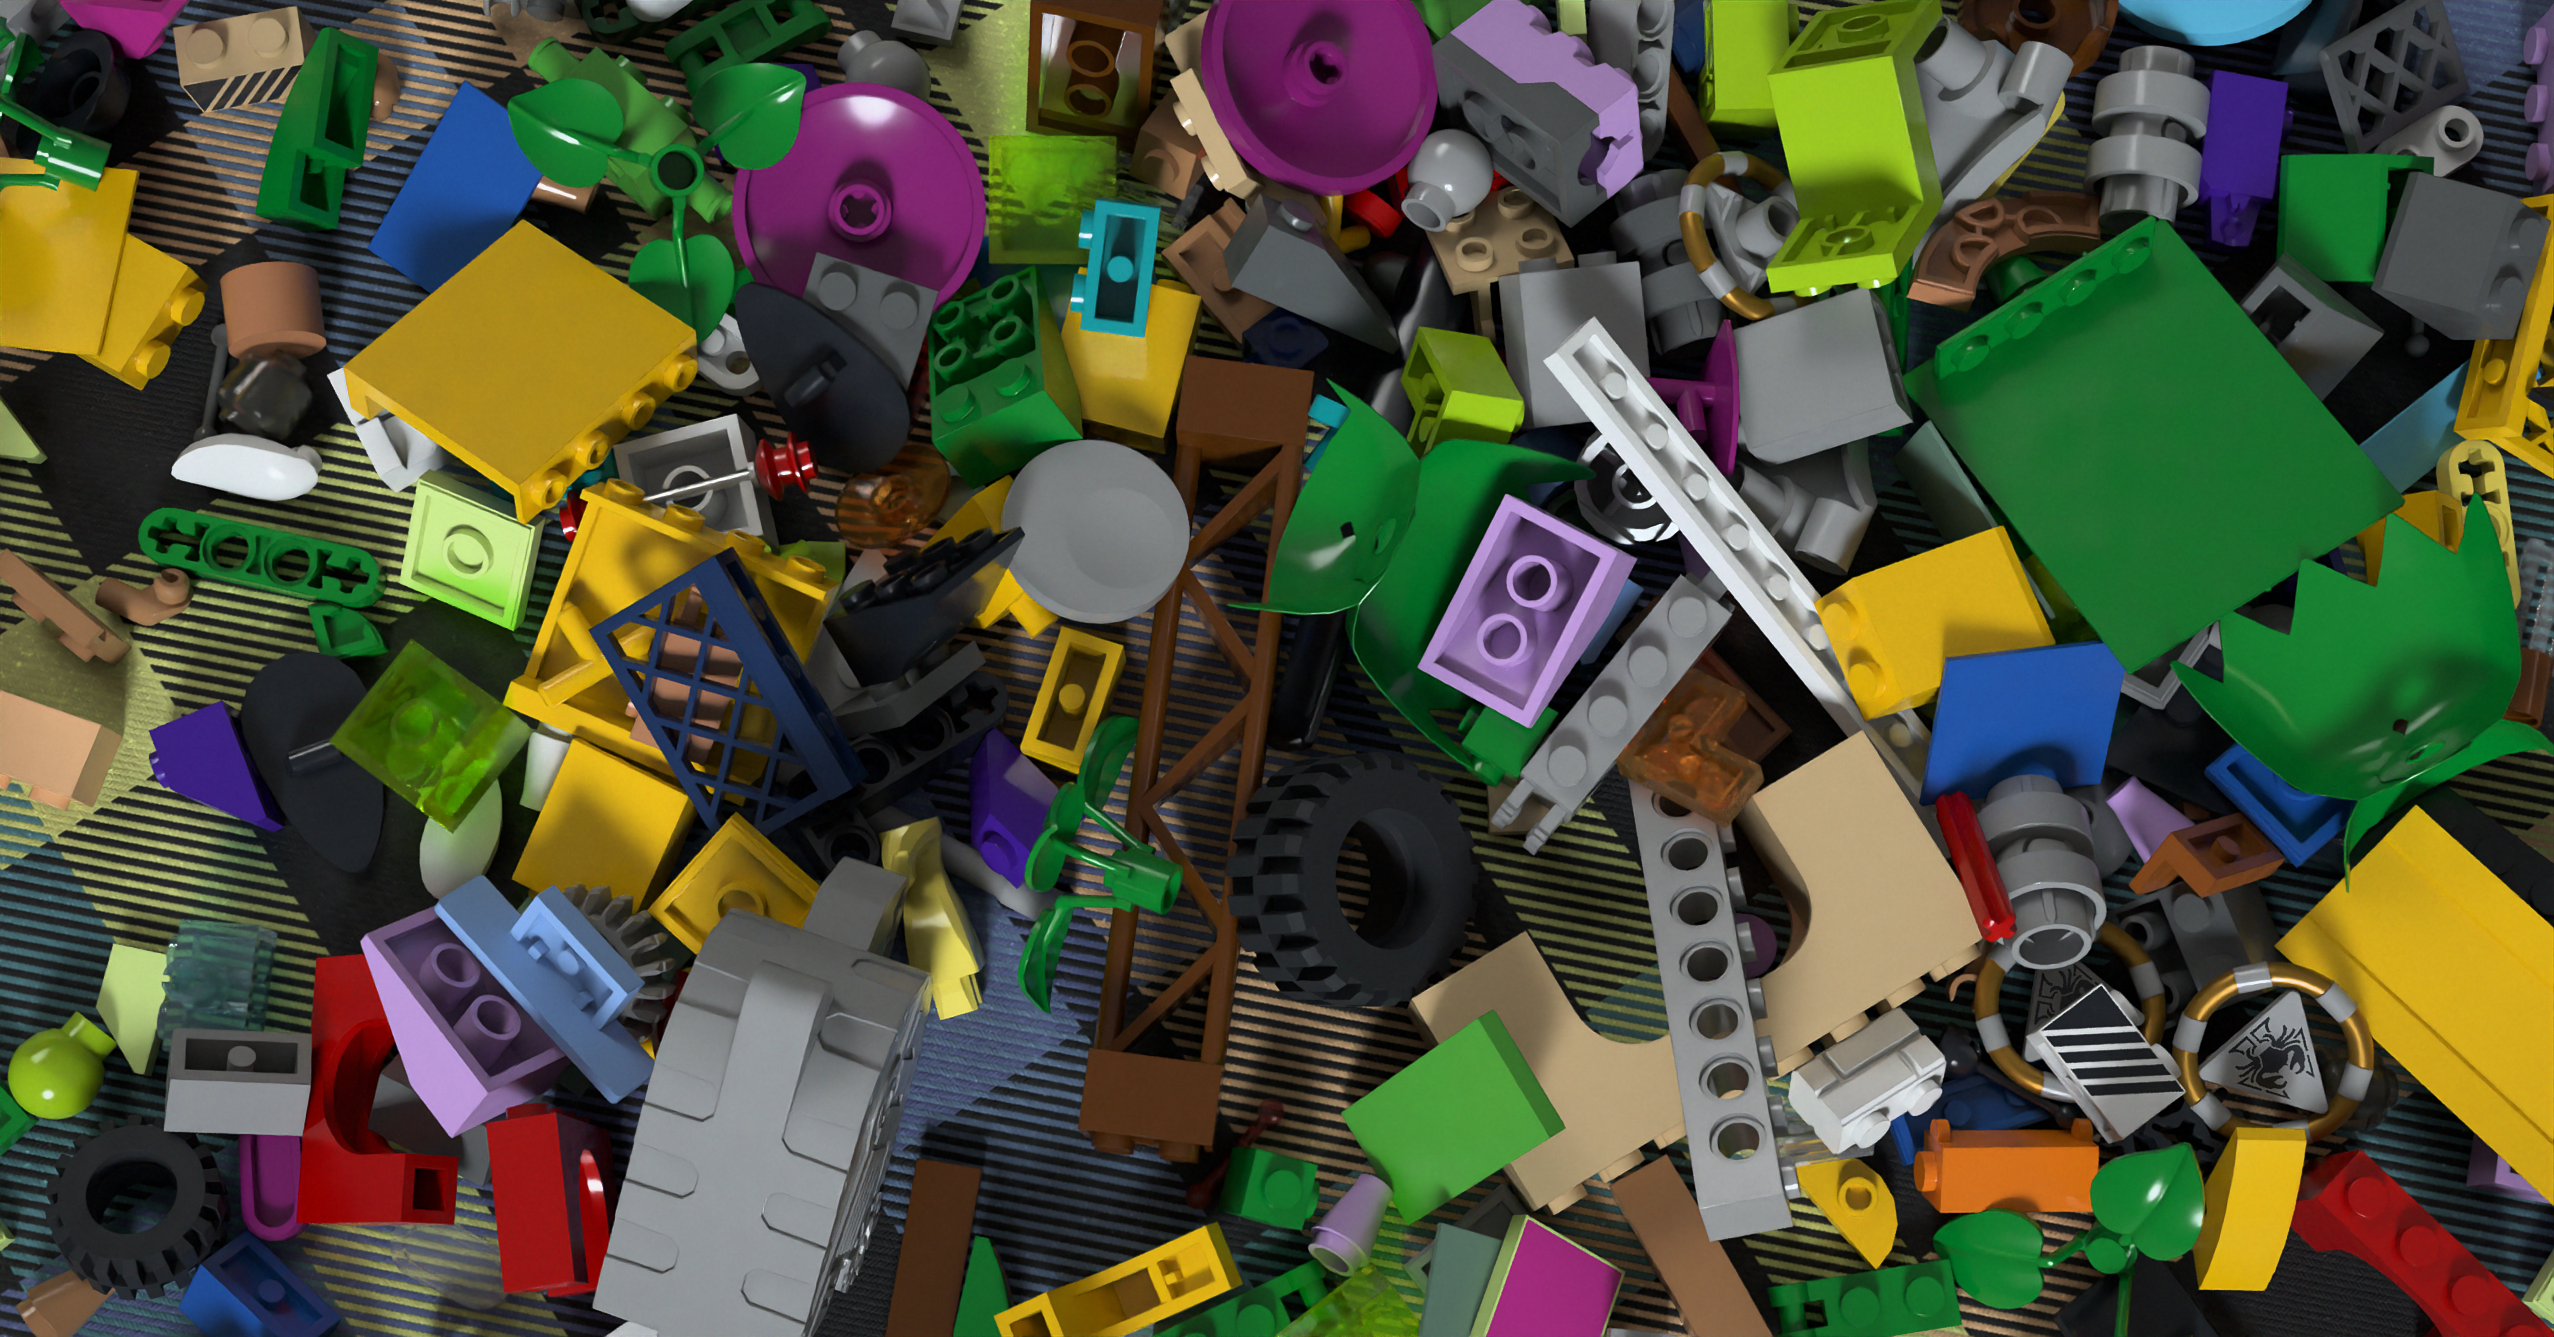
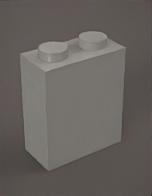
M1616 251L1578 255L1579 268L1557 270L1556 257L1518 261L1519 274L1498 277L1507 370L1520 395L1523 397L1525 405L1524 418L1520 428H1539L1591 421L1543 360L1581 324L1594 316L1643 377H1650L1639 261L1617 263Z
M1858 288L1733 330L1739 369L1740 414L1738 444L1743 452L1750 451L1767 468L1913 422L1886 307L1871 289Z

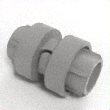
M2140 46L2128 49L2120 56L2118 73L2103 78L2096 86L2092 127L2104 138L2094 142L2088 149L2083 189L2087 195L2101 198L2098 221L2103 228L2111 232L2121 234L2150 215H2153L2156 221L2165 219L2174 229L2176 210L2193 204L2198 198L2203 159L2201 154L2189 145L2200 141L2206 134L2211 95L2206 86L2193 79L2195 61L2189 54L2181 50L2164 46Z
M2028 774L2003 780L1988 792L1985 802L1981 804V812L1977 815L2017 916L2015 920L2017 927L2015 935L2010 939L2001 937L1996 941L2004 945L2005 949L2011 950L2015 961L2025 967L2046 970L2071 965L2082 959L2089 952L2092 943L2096 941V930L2103 923L2107 912L2100 873L2097 866L2092 862L2095 856V846L2088 813L2079 801L2063 794L2060 784L2049 777Z

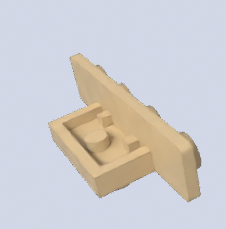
M1210 9L1167 34L1165 43L1181 73L1170 80L1179 98L1178 101L1173 103V108L1188 134L1191 136L1198 135L1207 155L1201 158V163L1215 188L1219 191L1225 189L1227 192L1244 199L1250 209L1260 193L1280 202L1283 199L1295 200L1307 207L1321 226L1326 228L1328 219L1315 195L1289 189L1260 173L1238 153L1217 123L1205 92L1201 70V40Z

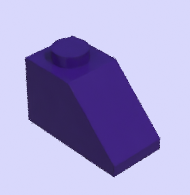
M221 700L149 730L156 751L149 753V761L162 787H170L171 790L190 800L273 833L285 828L274 796L259 773L243 737L240 711Z
M994 727L986 734L968 766L971 845L981 853L984 862L991 870L1003 875L1018 889L1025 883L1024 872L1029 853L1035 840L1042 833L1044 818L1059 789ZM1083 813V816H1082V819H1081V822H1080L1079 827L1081 826V824L1083 823L1084 819L1086 818V815H1085L1084 813Z

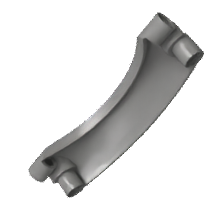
M1943 14V17L1913 57L1944 200L1943 206L1913 253V268L1930 235L1933 232L1936 233L1951 221L1957 211L1974 203L1997 178L2041 139L2074 66L2072 59L2067 54L2045 43L2027 41L2021 44L2017 55H2015L1997 40H1978L1949 16ZM1767 280L1761 299L1787 297L1793 291L1771 293ZM1857 283L1841 284L1840 286L1846 292H1849ZM1868 437L1770 468L1761 463L1750 451L1743 452L1737 441L1733 476H1723L1784 552L1790 557L1803 561L1822 571L1840 576L1846 575L1878 504L1872 485L1868 461Z

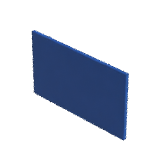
M464 80L450 106L444 110L443 118L388 213L383 216L384 220L367 248L430 294L514 227L544 176L526 158L516 142L510 126L507 108L467 80Z

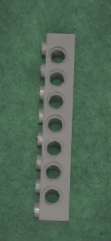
M1701 739L1624 754L1698 1206L1709 1240L1712 1242L1793 1227L1789 1199L1800 1198L1801 1190L1793 1155L1780 1156L1777 1138L1790 1136L1782 1095L1769 1096L1766 1079L1777 1077L1779 1073L1771 1036L1759 1037L1756 1020L1768 1018L1760 978L1748 980L1745 963L1757 961V955L1750 923L1738 924L1735 908L1747 906L1739 867L1728 869L1725 854L1737 852L1729 813L1717 814L1715 801L1727 799L1719 761L1707 763ZM1699 866L1696 869L1685 871L1690 867ZM1711 920L1706 924L1694 926L1697 922ZM1721 975L1720 978L1714 981L1702 982L1707 977ZM1722 1032H1733L1724 1039H1711L1716 1034ZM1732 1090L1744 1091L1735 1098H1720L1723 1094ZM1746 1149L1755 1150L1754 1154L1742 1160L1730 1159L1738 1151Z

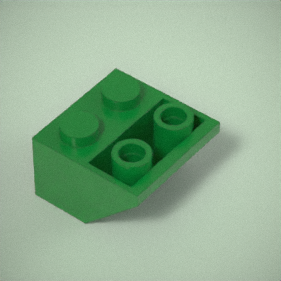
M2394 154L2281 156L2276 261L2286 251L2326 284L2372 286L2409 173L2422 172L2434 175V157Z

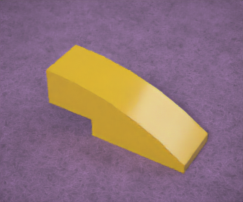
M2236 1127L2204 1186L2207 1214L2204 1217L2202 1230L2192 1246L2199 1290H2266L2285 1246L2294 1214L2307 1142L2305 1129Z

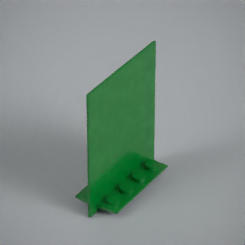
M2150 215L2090 253L2084 251L2080 259L1938 344L1933 358L1902 376L1905 390L1927 419L1931 420L1938 433L2128 674L2139 670L2263 592L2271 591V587L2299 571L2301 560L2305 558L2312 561L2317 560L2405 504V499L2170 224L2165 219L2156 221L2153 215Z

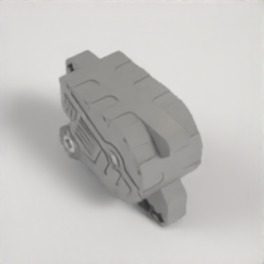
M844 856L819 888L802 929L741 908L729 909L717 926L712 929L699 951L679 998L675 1003L655 1058L626 1177L623 1181L615 1213V1221L607 1253L604 1257L593 1301V1309L658 1331L657 1337H813L826 1315L834 1289L843 1293L848 1292L849 1286L853 1284L855 1276L858 1275L863 1264L865 1250L870 1245V1236L879 1218V1209L882 1202L880 1199L883 1194L879 1191L881 1184L884 1182L920 1054L932 997L933 978L931 973L889 959L909 888V877Z

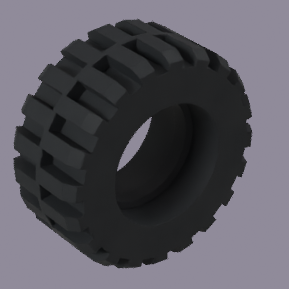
M1383 752L1312 757L1299 760L1294 766L1283 767L1270 776L1266 783L1268 788H1258L1245 808L1250 813L1248 819H1239L1231 840L1237 843L1235 856L1227 858L1226 877H1233V895H1227L1229 911L1232 916H1238L1241 928L1236 931V934L1245 952H1254L1256 954V958L1252 961L1255 968L1267 981H1276L1275 985L1280 992L1294 1000H1306L1309 1005L1395 1006L1399 1001H1411L1412 998L1426 991L1430 987L1429 984H1437L1452 967L1448 960L1449 957H1458L1462 952L1469 937L1464 933L1466 922L1474 920L1477 901L1472 900V886L1479 883L1478 865L1471 864L1469 849L1475 846L1470 830L1467 827H1461L1458 818L1463 813L1450 794H1440L1444 786L1427 770H1419V767L1409 759L1399 755L1386 756ZM1350 829L1355 833L1365 851L1371 880L1368 906L1361 923L1355 931L1351 928L1342 912L1336 890L1337 859L1341 845Z

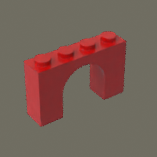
M365 954L316 958L311 1022V1088L303 1130L296 1223L342 1226L454 1225L459 1157L397 1153L390 1147L383 1136L367 1129L380 1071L387 1054L395 1044V1039Z
M531 1103L506 1108L507 1120L486 1123L504 1293L524 1294L548 1290V1297L560 1298L595 1293L618 1205L610 1131L590 1124L589 1117H576L574 1112L563 1113L562 1108H549L548 1103Z
M2361 1149L2311 1158L2303 1166L2290 1227L2316 1252L2346 1251L2364 1260L2392 1280L2423 1309L2435 1324L2424 1337H2554V1331Z

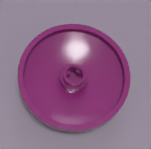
M1214 0L1208 12L1201 40V70L1205 92L1217 123L1233 147L1249 164L1266 177L1289 189L1316 196L1349 195L1370 188L1392 176L1412 159L1424 142L1434 118L1438 98L1431 51L1432 42L1427 28L1411 0Z
M849 82L825 86L803 95L799 131L792 148L782 160L773 166L761 170L738 168L732 198V218L740 253L756 282L779 287L803 298L816 253L819 252L939 291L933 313H935L958 292L974 267L984 237L986 202L981 175L973 154L956 128L941 113L928 103L900 89L873 83Z

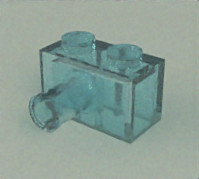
M180 919L178 935L172 936L168 944L166 955L167 967L163 972L164 976L172 977L171 982H162V988L165 994L169 996V1000L162 1002L157 1018V1032L159 1038L163 1039V1051L170 1052L173 1028L264 1032L277 939L276 932L260 925Z

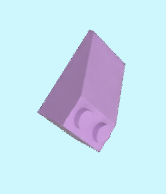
M1505 494L1417 668L1521 725L1532 728L1608 617L1637 558L1525 500Z
M435 906L365 934L360 943L409 1082L448 1135L453 1138L506 1112L508 1107L520 1105L546 1092L571 1063V1060L435 913Z

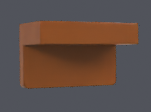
M2241 812L2170 832L2130 882L2129 887L2137 895H2142L2185 881L2201 898L2272 876L2286 857Z

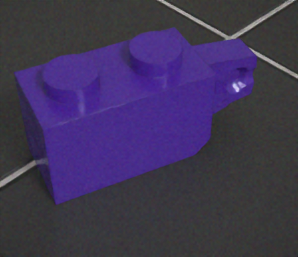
M2214 70L2204 83V86L2207 87L2211 95L2206 134L2200 141L2190 145L2201 154L2203 159L2198 198L2191 206L2193 209L2204 210L2205 248L2241 255L2249 246L2258 215L2271 200L2277 201L2279 198L2281 164L2278 163L2280 143L2284 144L2290 134L2294 110L2293 107L2285 106L2288 83Z

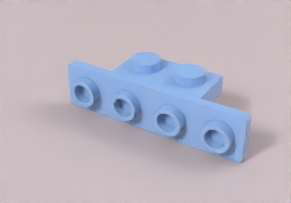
M483 875L476 876L438 901L434 907L435 913L610 1103H617L651 1078L655 1060L616 1019L645 982L555 885L538 894L522 916Z

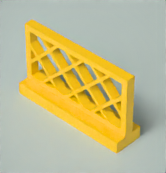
M2554 194L2518 199L2551 221L2514 338L2475 340L2453 431L2469 441L2488 439L2554 479V419L2549 421L2545 408L2526 397L2531 388L2554 386V321L2550 323L2554 305ZM2541 359L2545 375L2536 380ZM2527 417L2531 433L2523 437L2522 433Z

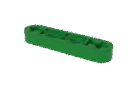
M161 508L153 511L143 520L139 528L138 541L141 550L148 558L167 569L175 568L192 575L320 603H334L350 609L360 610L373 606L382 598L386 590L387 576L384 567L371 554L356 547L177 508ZM176 524V529L186 537L201 541L200 551L197 552L190 546L172 544L167 553V548L158 542V538L161 533H172ZM232 536L245 538L249 546L245 561L233 568L221 567L217 560V550L220 544ZM294 549L306 551L310 559L307 573L296 581L282 580L277 571L281 557L286 552ZM326 564L334 571L348 574L354 573L357 564H360V569L369 576V580L366 585L356 584L352 593H349V588L340 580L325 576ZM322 583L323 587L321 589H318V587Z

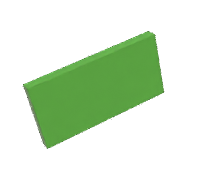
M1494 1009L1466 1025L1341 1112L1379 1179L1392 1189L1394 1193L1392 1201L1407 1226L1428 1215L1566 1129L1563 1121Z

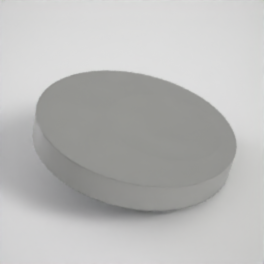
M1101 440L1067 442L1052 447L1036 456L1020 471L1012 483L1000 520V532L1021 526L1025 533V537L1008 567L1019 586L1034 601L1047 610L1064 618L1084 623L1101 624L1123 621L1153 607L1166 595L1177 579L1186 559L1190 539V526L1185 504L1168 475L1141 453L1117 443Z

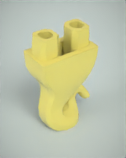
M935 816L878 833L884 869L907 876L910 879L903 907L909 964L912 967L932 974V995L940 1020L979 1009V1004L983 1003L984 999L976 972L982 969L986 959L968 913L944 869L942 859V826L939 817Z

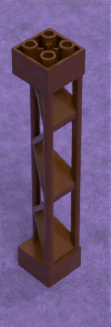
M1186 355L1176 426L1177 454L1173 483L1186 507L1190 526V538L1200 466L1258 474L1191 541L1189 539L1186 559L1177 579L1166 595L1155 604L1124 829L1140 842L1147 845L1149 834L1151 833L1166 859L1183 866L1182 884L1216 937V942L1122 1032L1140 906L1135 905L1131 913L1119 908H1113L1094 1047L1089 1048L1078 1129L1084 1137L1092 1138L1091 1146L1095 1147L1094 1150L1133 1155L1135 1144L1158 1147L1160 1159L1199 1164L1200 1152L1214 1154L1241 942L1236 934L1241 925L1238 916L1230 914L1227 895H1233V877H1226L1225 871L1220 906L1156 810L1243 740L1228 858L1229 856H1235L1237 843L1231 840L1239 819H1248L1250 813L1245 808L1258 788H1262L1268 745L1266 743V736L1272 715L1285 613L1260 610L1255 654L1253 657L1190 569L1274 505L1261 603L1268 602L1270 577L1278 546L1301 493L1305 467L1303 461L1306 459L1311 417L1307 414L1313 403L1314 371ZM1184 592L1246 693V696L1157 782ZM1122 843L1121 850L1127 852L1129 848ZM1211 981L1200 1062L1127 1053Z

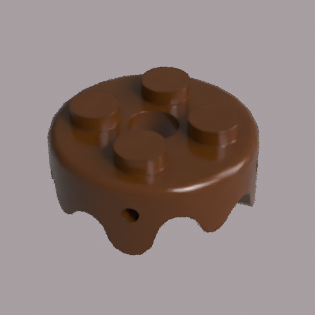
M1958 0L1957 21L1960 26L1978 40H1997L2015 55H2017L2021 44L2027 41L2041 42L2058 48L2073 61L2074 66L2068 77L2071 78L2088 69L2103 53L2115 24L2119 0ZM2027 9L2040 11L2049 22L2042 24L2029 22L2022 17L2020 11Z

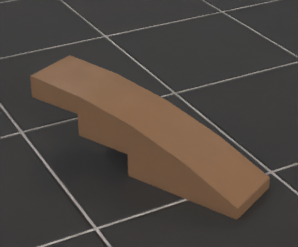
M1667 1154L1610 1185L1614 1200L1642 1244L1647 1261L1678 1310L1680 1321L1690 1337H1773L1718 1240L1710 1242L1699 1207Z

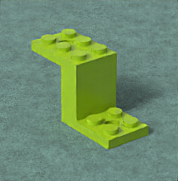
M1885 0L1819 11L1767 74L1800 216V221L1766 268L1771 293L1794 290L1795 295L1805 297L1823 293L1833 285L1857 283L1859 288L1871 289L1891 283L1900 275L1943 206L1944 200L1913 57L1943 17L1940 0Z

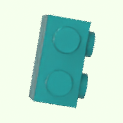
M1098 197L1096 199L1095 211L1083 209L1078 248L1090 249L1087 275L1075 273L1070 312L1082 313L1080 330L1140 338L1145 337L1162 205Z

